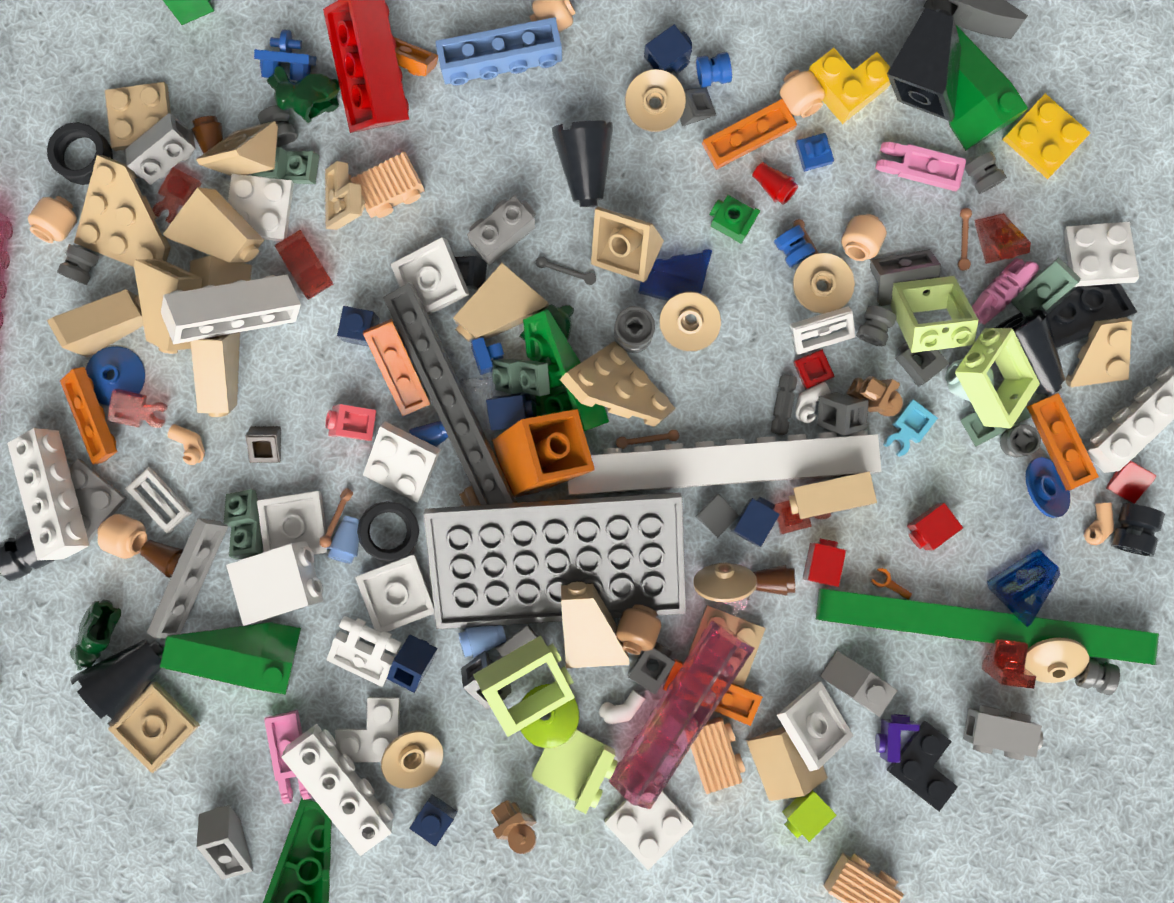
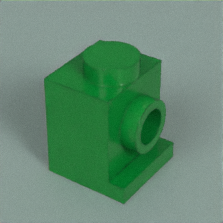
M727 195L724 202L718 199L709 215L714 217L710 227L742 244L756 221L760 210L757 208L753 209ZM732 211L739 215V217L732 219L729 217L728 212Z

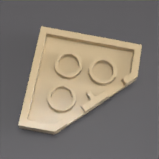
M97 155L74 243L134 267V261L140 259H161L167 262L171 246L167 238L162 236L155 222L157 218L146 196H142L135 181L137 177L134 171L127 167L126 164L103 155Z
M615 341L566 372L560 379L581 404L593 407L596 403L607 407L608 412L628 419L632 415L643 418L644 424L653 427L658 425L676 409L670 403L668 397L660 392L650 381L647 374L630 359L627 352Z

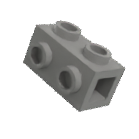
M168 113L125 149L127 167L134 171L137 178H142L152 185L159 178H165L181 160L185 161L190 158L196 149L193 132L175 116Z
M515 195L508 201L504 199L494 207L493 213L485 220L483 218L477 220L470 227V232L467 234L469 242L490 266L536 228L534 219L536 214L526 201L521 203Z
M980 705L979 710L968 708L963 740L973 744V750L992 754L993 749L1004 751L1005 757L1024 761L1025 755L1037 757V751L1041 749L1043 744L1042 726L1031 722L1030 715L1011 711V717L999 715L1000 709Z

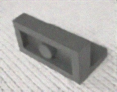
M927 249L870 260L871 272L878 282L877 302L880 306L891 304L893 283L940 278L941 264L932 251Z

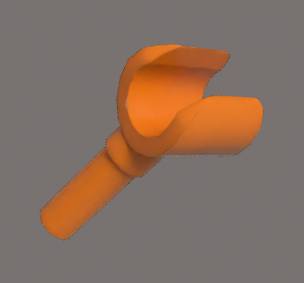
M877 569V571L886 576V581L880 584L876 580L871 579L874 586L878 588L885 586L907 600L910 599L912 593L891 580V575L886 569Z

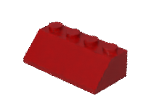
M338 0L325 7L323 12L349 132H360L395 125L409 120V104L404 96L402 71L397 62L395 52L396 41L391 33L389 8L385 0Z

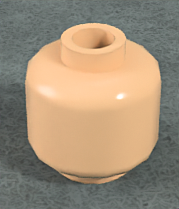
M534 0L532 3L534 14L529 17L532 22L556 17L558 32L560 33L573 24V15L576 12L570 0Z
M794 70L783 79L784 84L779 93L790 113L794 116L801 115L802 118L816 113L823 105L822 100L825 97V92L815 75L808 70L802 72Z
M56 196L55 199L52 197H42L28 215V222L31 225L30 231L48 243L63 241L77 223L76 214L72 211L73 205L60 196Z
M872 214L857 215L849 221L842 236L841 244L845 253L850 258L864 261L874 258L879 253L887 231L878 217Z
M114 514L100 524L97 531L100 548L123 559L139 554L142 546L148 540L144 524L123 514Z

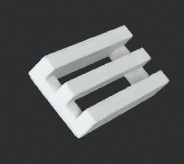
M849 306L790 324L793 331L792 340L795 343L793 347L797 355L855 338L853 312ZM847 327V329L831 333V331ZM817 335L821 336V337H818V338H814V339H811V340L802 342V340L807 339V338H810V337H814V336H817Z
M148 467L125 488L166 533H171L175 526L179 525L186 516L192 513L152 468ZM148 477L180 511L178 514L146 481ZM139 485L172 519L170 522H167L137 490Z

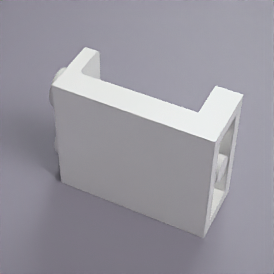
M306 541L291 543L226 565L243 626L323 602V587L315 572L313 552L308 547Z

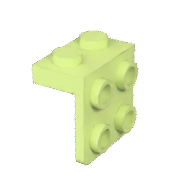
M576 730L574 735L563 745L555 748H544L532 772V777L535 781L575 801L574 808L586 814L590 806L593 808L597 806L602 796L603 790L599 787L604 777L610 779L617 766L618 761L614 760L616 756L615 749Z

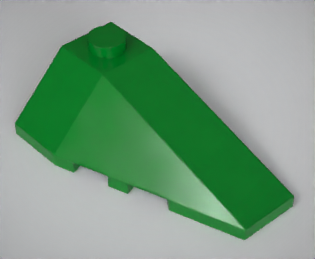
M544 310L523 319L527 357L532 361L548 363L550 394L543 396L535 395L536 417L578 409L584 431L608 423L609 419L604 406L596 403L593 407L581 404L560 381L566 372L581 362L550 311Z
M265 622L247 626L168 635L160 668L250 689L286 695L301 628Z

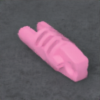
M1014 259L987 286V289L981 293L972 305V309L979 319L978 323L985 325L1004 310L1006 305L1035 277L1039 271V265L1031 261L1025 263L1022 259Z

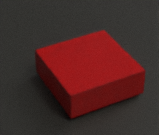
M823 349L793 362L805 390L835 377Z

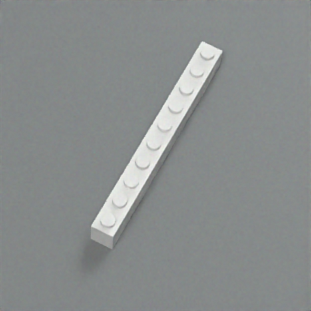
M862 430L849 434L848 437H837L836 432L819 433V439H807L806 434L789 435L788 441L776 442L775 436L757 438V443L745 444V439L726 440V445L714 446V441H702L695 443L696 448H683V443L664 445L665 450L652 451L651 445L634 447V452L622 453L621 448L603 449V454L591 455L595 470L569 480L568 492L569 496L849 476L869 471L870 474L882 472L878 434L868 435V430Z

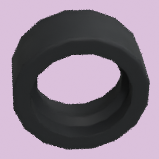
M80 122L67 123L58 128L50 137L47 145V157L52 168L70 182L80 185L90 183L97 155L113 159L112 148L107 139L90 125ZM85 137L91 139L96 145V153L92 162L80 170H72L67 167L64 155L70 143L78 138Z
M385 501L376 503L365 510L359 520L357 534L359 543L368 554L379 560L393 561L402 559L412 551L418 541L419 526L417 518L409 508L401 503ZM387 512L400 516L405 522L407 529L406 537L402 544L389 550L376 546L369 532L374 518Z

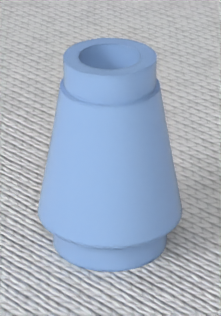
M344 516L343 521H341L332 538L331 545L327 547L330 550L329 558L352 564L354 557L358 555L359 538L357 529L359 519Z
M502 625L465 628L464 632L458 633L464 657L472 656L475 658L484 651L487 652L506 642Z

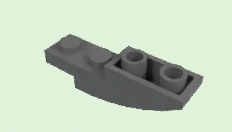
M927 0L923 6L934 11L942 9L949 12L954 17L955 25L988 36L1012 39L1028 16L1006 0Z

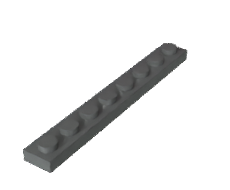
M407 283L384 296L383 299L480 505L517 503L414 284Z

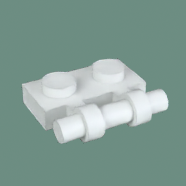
M344 616L339 627L350 633L349 635L341 631L337 633L327 661L383 687L395 658L385 653V650L397 654L402 642L391 638V633L384 630L381 633L366 626L367 622L359 618L354 620ZM360 637L376 644L375 647L360 641Z

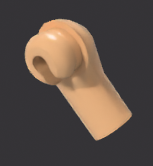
M173 424L168 431V438L183 444L185 450L183 460L189 465L200 463L205 456L200 435Z
M1112 503L1095 504L1097 519L1084 532L1085 540L1089 544L1099 545L1113 533Z

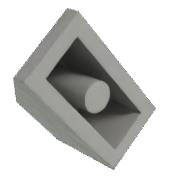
M839 651L835 652L820 675L821 678L879 717L898 691Z
M230 805L216 807L213 810L200 813L198 817L196 847L219 877L224 880L252 872L253 867L242 823Z

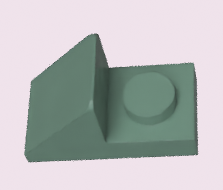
M1058 257L1043 271L1040 270L1024 289L1012 299L1011 303L1025 316L1033 314L1030 309L1042 306L1046 311L1076 286L1081 278Z

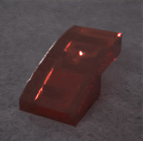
M301 230L274 245L308 300L334 285L325 267Z

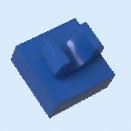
M826 133L796 141L795 145L804 172L833 164L834 158Z
M483 337L471 341V349L480 375L492 372L493 360L504 358L501 342L486 347Z

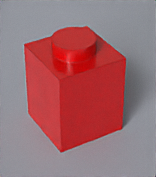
M945 503L933 505L907 525L911 531L909 533L911 541L919 549L924 548L925 550H935L963 529V526Z
M820 538L819 544L810 543L803 580L839 587L846 550L837 548L838 542Z

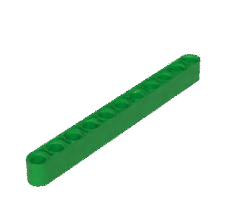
M819 588L816 620L1030 648L1037 642L1050 638H1068L1081 643L1086 648L1090 657L1157 665L1159 633Z

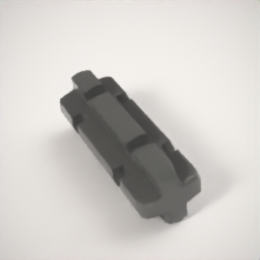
M782 375L780 377L778 388L781 389L777 392L773 413L775 419L772 420L771 432L774 434L785 435L788 433L790 424L788 419L791 418L795 396L793 391L797 385V377Z

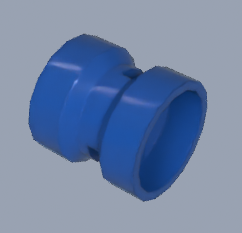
M728 52L718 53L712 58L706 55L696 58V70L701 88L709 87L713 82L721 84L731 83L732 68Z
M800 225L789 229L774 240L778 250H782L786 255L785 261L789 268L794 267L816 252L813 245L806 242L804 238L805 232Z

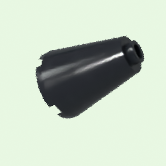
M602 120L571 122L572 126L567 130H563V124L552 127V136L573 202H579L580 207L598 206L597 200H602L604 197L613 132L612 122L607 124L606 121Z
M1041 306L1031 308L1030 310L1033 313L1031 315L1023 316L1020 312L994 328L1013 329L1040 383L1035 393H1044L1045 396H1049L1062 388L1061 384L1065 381V376L1048 314Z
M144 639L75 674L70 678L72 685L77 681L82 687L77 691L79 696L100 719L106 715L109 716L111 719L107 724L114 726L161 670L160 664L164 649L156 640L150 643Z

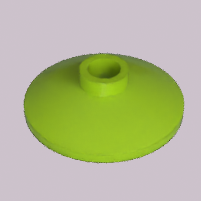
M550 684L533 688L524 696L522 701ZM575 698L551 711V717L548 720L544 721L542 718H539L522 728L520 731L530 743L541 748H555L566 743L574 735L579 724L580 713Z

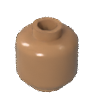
M634 605L633 608L623 611L616 630V636L623 644V650L631 654L640 655L641 651H650L655 647L661 630V621L657 617V612L643 605Z

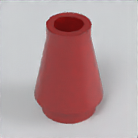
M765 162L760 163L752 174V177L759 182L775 203L779 201L782 205L786 204L798 189V184L794 182V177L768 166Z

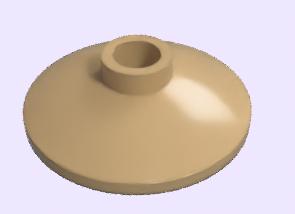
M657 69L648 70L636 76L630 83L625 96V106L630 119L639 128L650 132L664 131L675 125L681 118L686 103L685 92L680 81L671 73ZM652 98L660 100L661 105L658 108L650 106L649 101Z
M818 253L809 256L800 263L793 277V290L796 298L801 305L814 313L824 314L843 308L849 302L854 292L855 281L851 268L843 259L829 253ZM818 281L826 283L827 289L825 291H820L817 288L816 284Z
M683 292L673 296L666 302L660 314V329L664 338L672 346L683 351H698L708 347L717 338L721 328V315L716 304L707 296L697 292ZM693 314L697 320L690 323L687 321L686 316Z
M717 563L706 566L698 571L694 576L693 585L695 591L705 599L715 602H734L748 597L755 591L757 578L745 566L734 563Z
M1050 638L1037 642L1028 648L1022 657V666L1025 673L1034 680L1046 683L1070 680L1081 674L1089 663V655L1086 648L1081 643L1068 638Z
M415 730L398 736L387 746L381 759V770L385 779L391 785L402 789L415 788L425 784L440 769L443 761L442 745L437 737L426 731Z

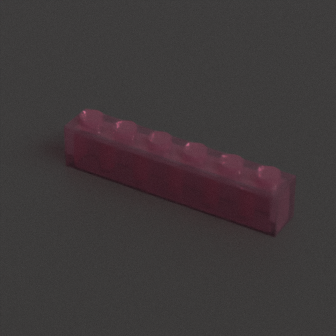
M713 620L703 631L700 640L691 654L685 659L682 668L668 685L664 696L650 713L649 719L640 733L633 739L631 747L622 761L617 764L614 773L609 779L611 785L632 805L646 809L652 808L755 649L733 631Z

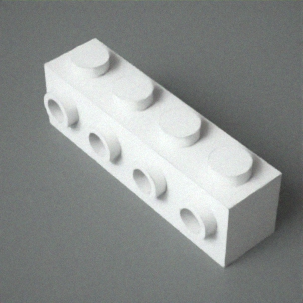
M288 274L281 276L270 275L262 279L239 280L231 284L208 285L200 289L177 290L170 294H163L161 315L173 344L296 322L301 303Z
M1171 365L1156 375V382L1151 386L1143 388L1134 396L1135 402L1117 412L1112 417L1113 422L1107 428H1102L1090 438L1091 443L1085 449L1090 459L1104 473L1120 471L1174 420V367Z
M33 428L8 442L37 560L65 559L90 546L59 431Z
M315 724L288 744L281 758L361 856L392 833L393 813L385 803L380 804L373 796L375 792L371 784L365 778L361 780L354 771L355 766L352 760L346 754L341 755L335 747L336 742L330 732L326 729L322 731Z

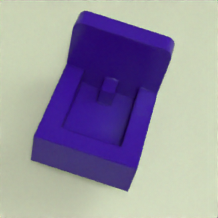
M891 714V719H881V733L876 734L875 748L876 752L880 753V757L886 762L900 763L901 730L920 731V724L910 721L909 715Z

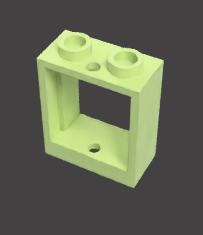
M955 276L893 283L891 310L897 316L896 321L911 353L971 346L975 343L979 319ZM947 309L952 320L918 324L913 313Z
M984 328L955 371L982 424L989 427L1012 428L1040 385L1012 328ZM994 361L1004 378L997 391L987 375Z
M541 635L473 674L507 737L575 698L569 685L574 683L565 666L559 668L557 664L562 661L553 643L547 646ZM547 663L556 681L507 709L498 690L542 664Z

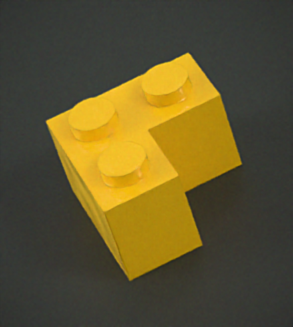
M833 47L814 62L808 70L815 75L824 89L825 97L822 101L842 124L884 92L891 84L887 75L890 66L878 52H875L853 70Z

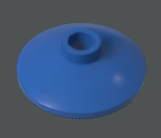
M111 346L98 351L91 357L85 368L88 377L93 381L94 392L98 402L106 406L117 407L128 404L140 394L145 383V368L141 359L133 351L124 347ZM114 370V372H115L114 378L111 379V380H108V379H107V373H108V371Z
M1044 457L1033 459L1027 466L1025 476L1027 490L1033 503L1048 517L1057 518L1063 516L1070 506V491L1065 489L1050 459Z

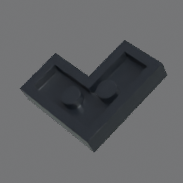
M923 721L920 725V731H915L900 751V763L892 762L887 771L940 812L958 786L933 766L952 741L928 722Z

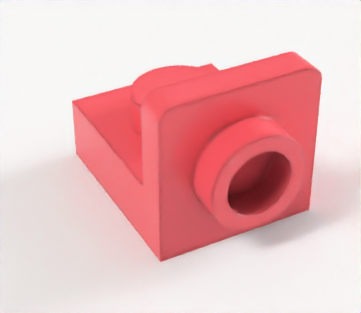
M343 404L333 406L326 416L325 426L329 429L328 436L372 441L376 410Z

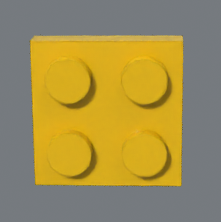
M1045 93L1002 140L1048 179L1086 139L1090 132Z

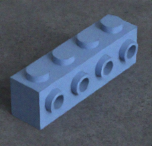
M556 17L435 41L445 85L452 84L458 86L472 79L481 78L488 80L502 73L511 72L519 74L525 72L528 68L537 66L549 68L556 65L557 62H562V46Z

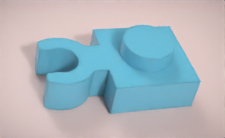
M913 399L909 401L892 424L898 429V432L889 435L884 440L883 445L888 447L894 440L899 441L901 448L896 455L898 457L903 456L910 448V439L915 443H919L938 418Z

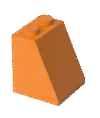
M578 409L521 419L492 440L499 465L515 498L538 493L595 470Z

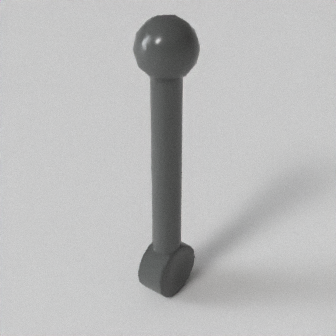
M542 256L536 259V265L539 268L547 267L583 279L588 285H593L596 282V275L594 273L584 274L548 262Z

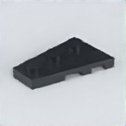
M1121 284L1078 286L1048 314L1057 350L1088 337L1095 321L1130 318L1137 313V310Z

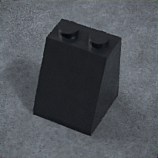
M928 8L924 9L887 75L897 101L952 122L955 116L961 44L954 17L949 12L942 9L936 11Z

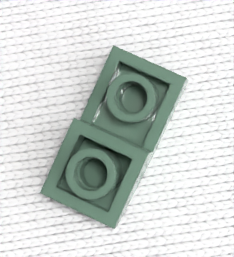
M276 147L275 169L253 173L251 176L292 180L296 184H316L320 155L314 151H286L281 147Z
M518 359L493 360L494 370L492 372V379L495 384V390L509 394L520 392L537 396L550 394L548 363Z
M253 489L226 494L224 524L231 527L229 557L236 560L263 553L257 506L258 498L256 491Z

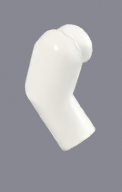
M822 382L799 394L795 408V414L799 421L804 423L814 421L816 418L814 412L819 396L831 393L826 382Z
M632 690L623 704L613 705L610 702L602 704L599 714L606 723L611 725L630 721L646 698Z

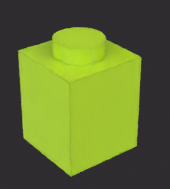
M813 790L805 796L797 797L782 811L788 819L784 825L797 839L803 835L809 842L837 816Z

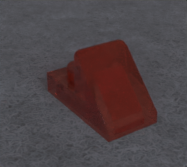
M1004 213L975 220L986 264L1004 259H1013L1016 256L1030 253L1031 242Z
M996 640L982 662V670L1001 685L1035 688L1036 675L1025 669L1028 644L1025 642Z

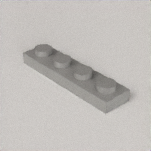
M197 518L147 630V633L152 637L167 638L168 635L181 633L228 529L226 524L221 521Z

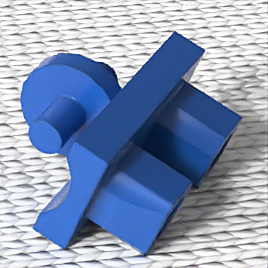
M283 29L280 38H270V46L279 47L280 52L254 49V59L260 60L261 76L264 78H269L273 75L275 67L281 66V62L290 63V80L298 81L307 74H310L311 65L316 66V56L292 53V49H302V41L294 40L290 30Z

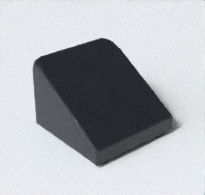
M477 256L455 257L467 289L478 290L486 281L487 263L485 260Z

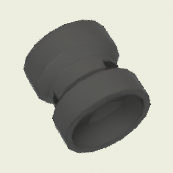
M278 105L265 108L258 114L260 124L276 122L278 126L276 147L284 146L297 139L296 130L289 123L290 115L287 109L282 110Z
M992 151L976 158L964 168L968 176L974 178L976 182L975 188L979 194L995 187L1007 178L1003 169H998L996 166V157Z
M69 244L65 252L67 258L64 263L59 265L57 273L87 285L90 280V269L96 266L99 257Z
M868 306L864 315L866 321L859 327L856 336L860 340L875 346H885L889 338L887 334L888 328L893 327L897 316L887 309L878 306Z
M1024 424L1007 429L1000 438L1002 451L1014 458L1034 454L1041 444L1039 432L1034 427Z
M1089 657V663L1085 670L1074 677L1075 684L1086 689L1093 687L1099 693L1112 695L1120 681V669L1117 665L1108 662L1100 664L1097 659Z

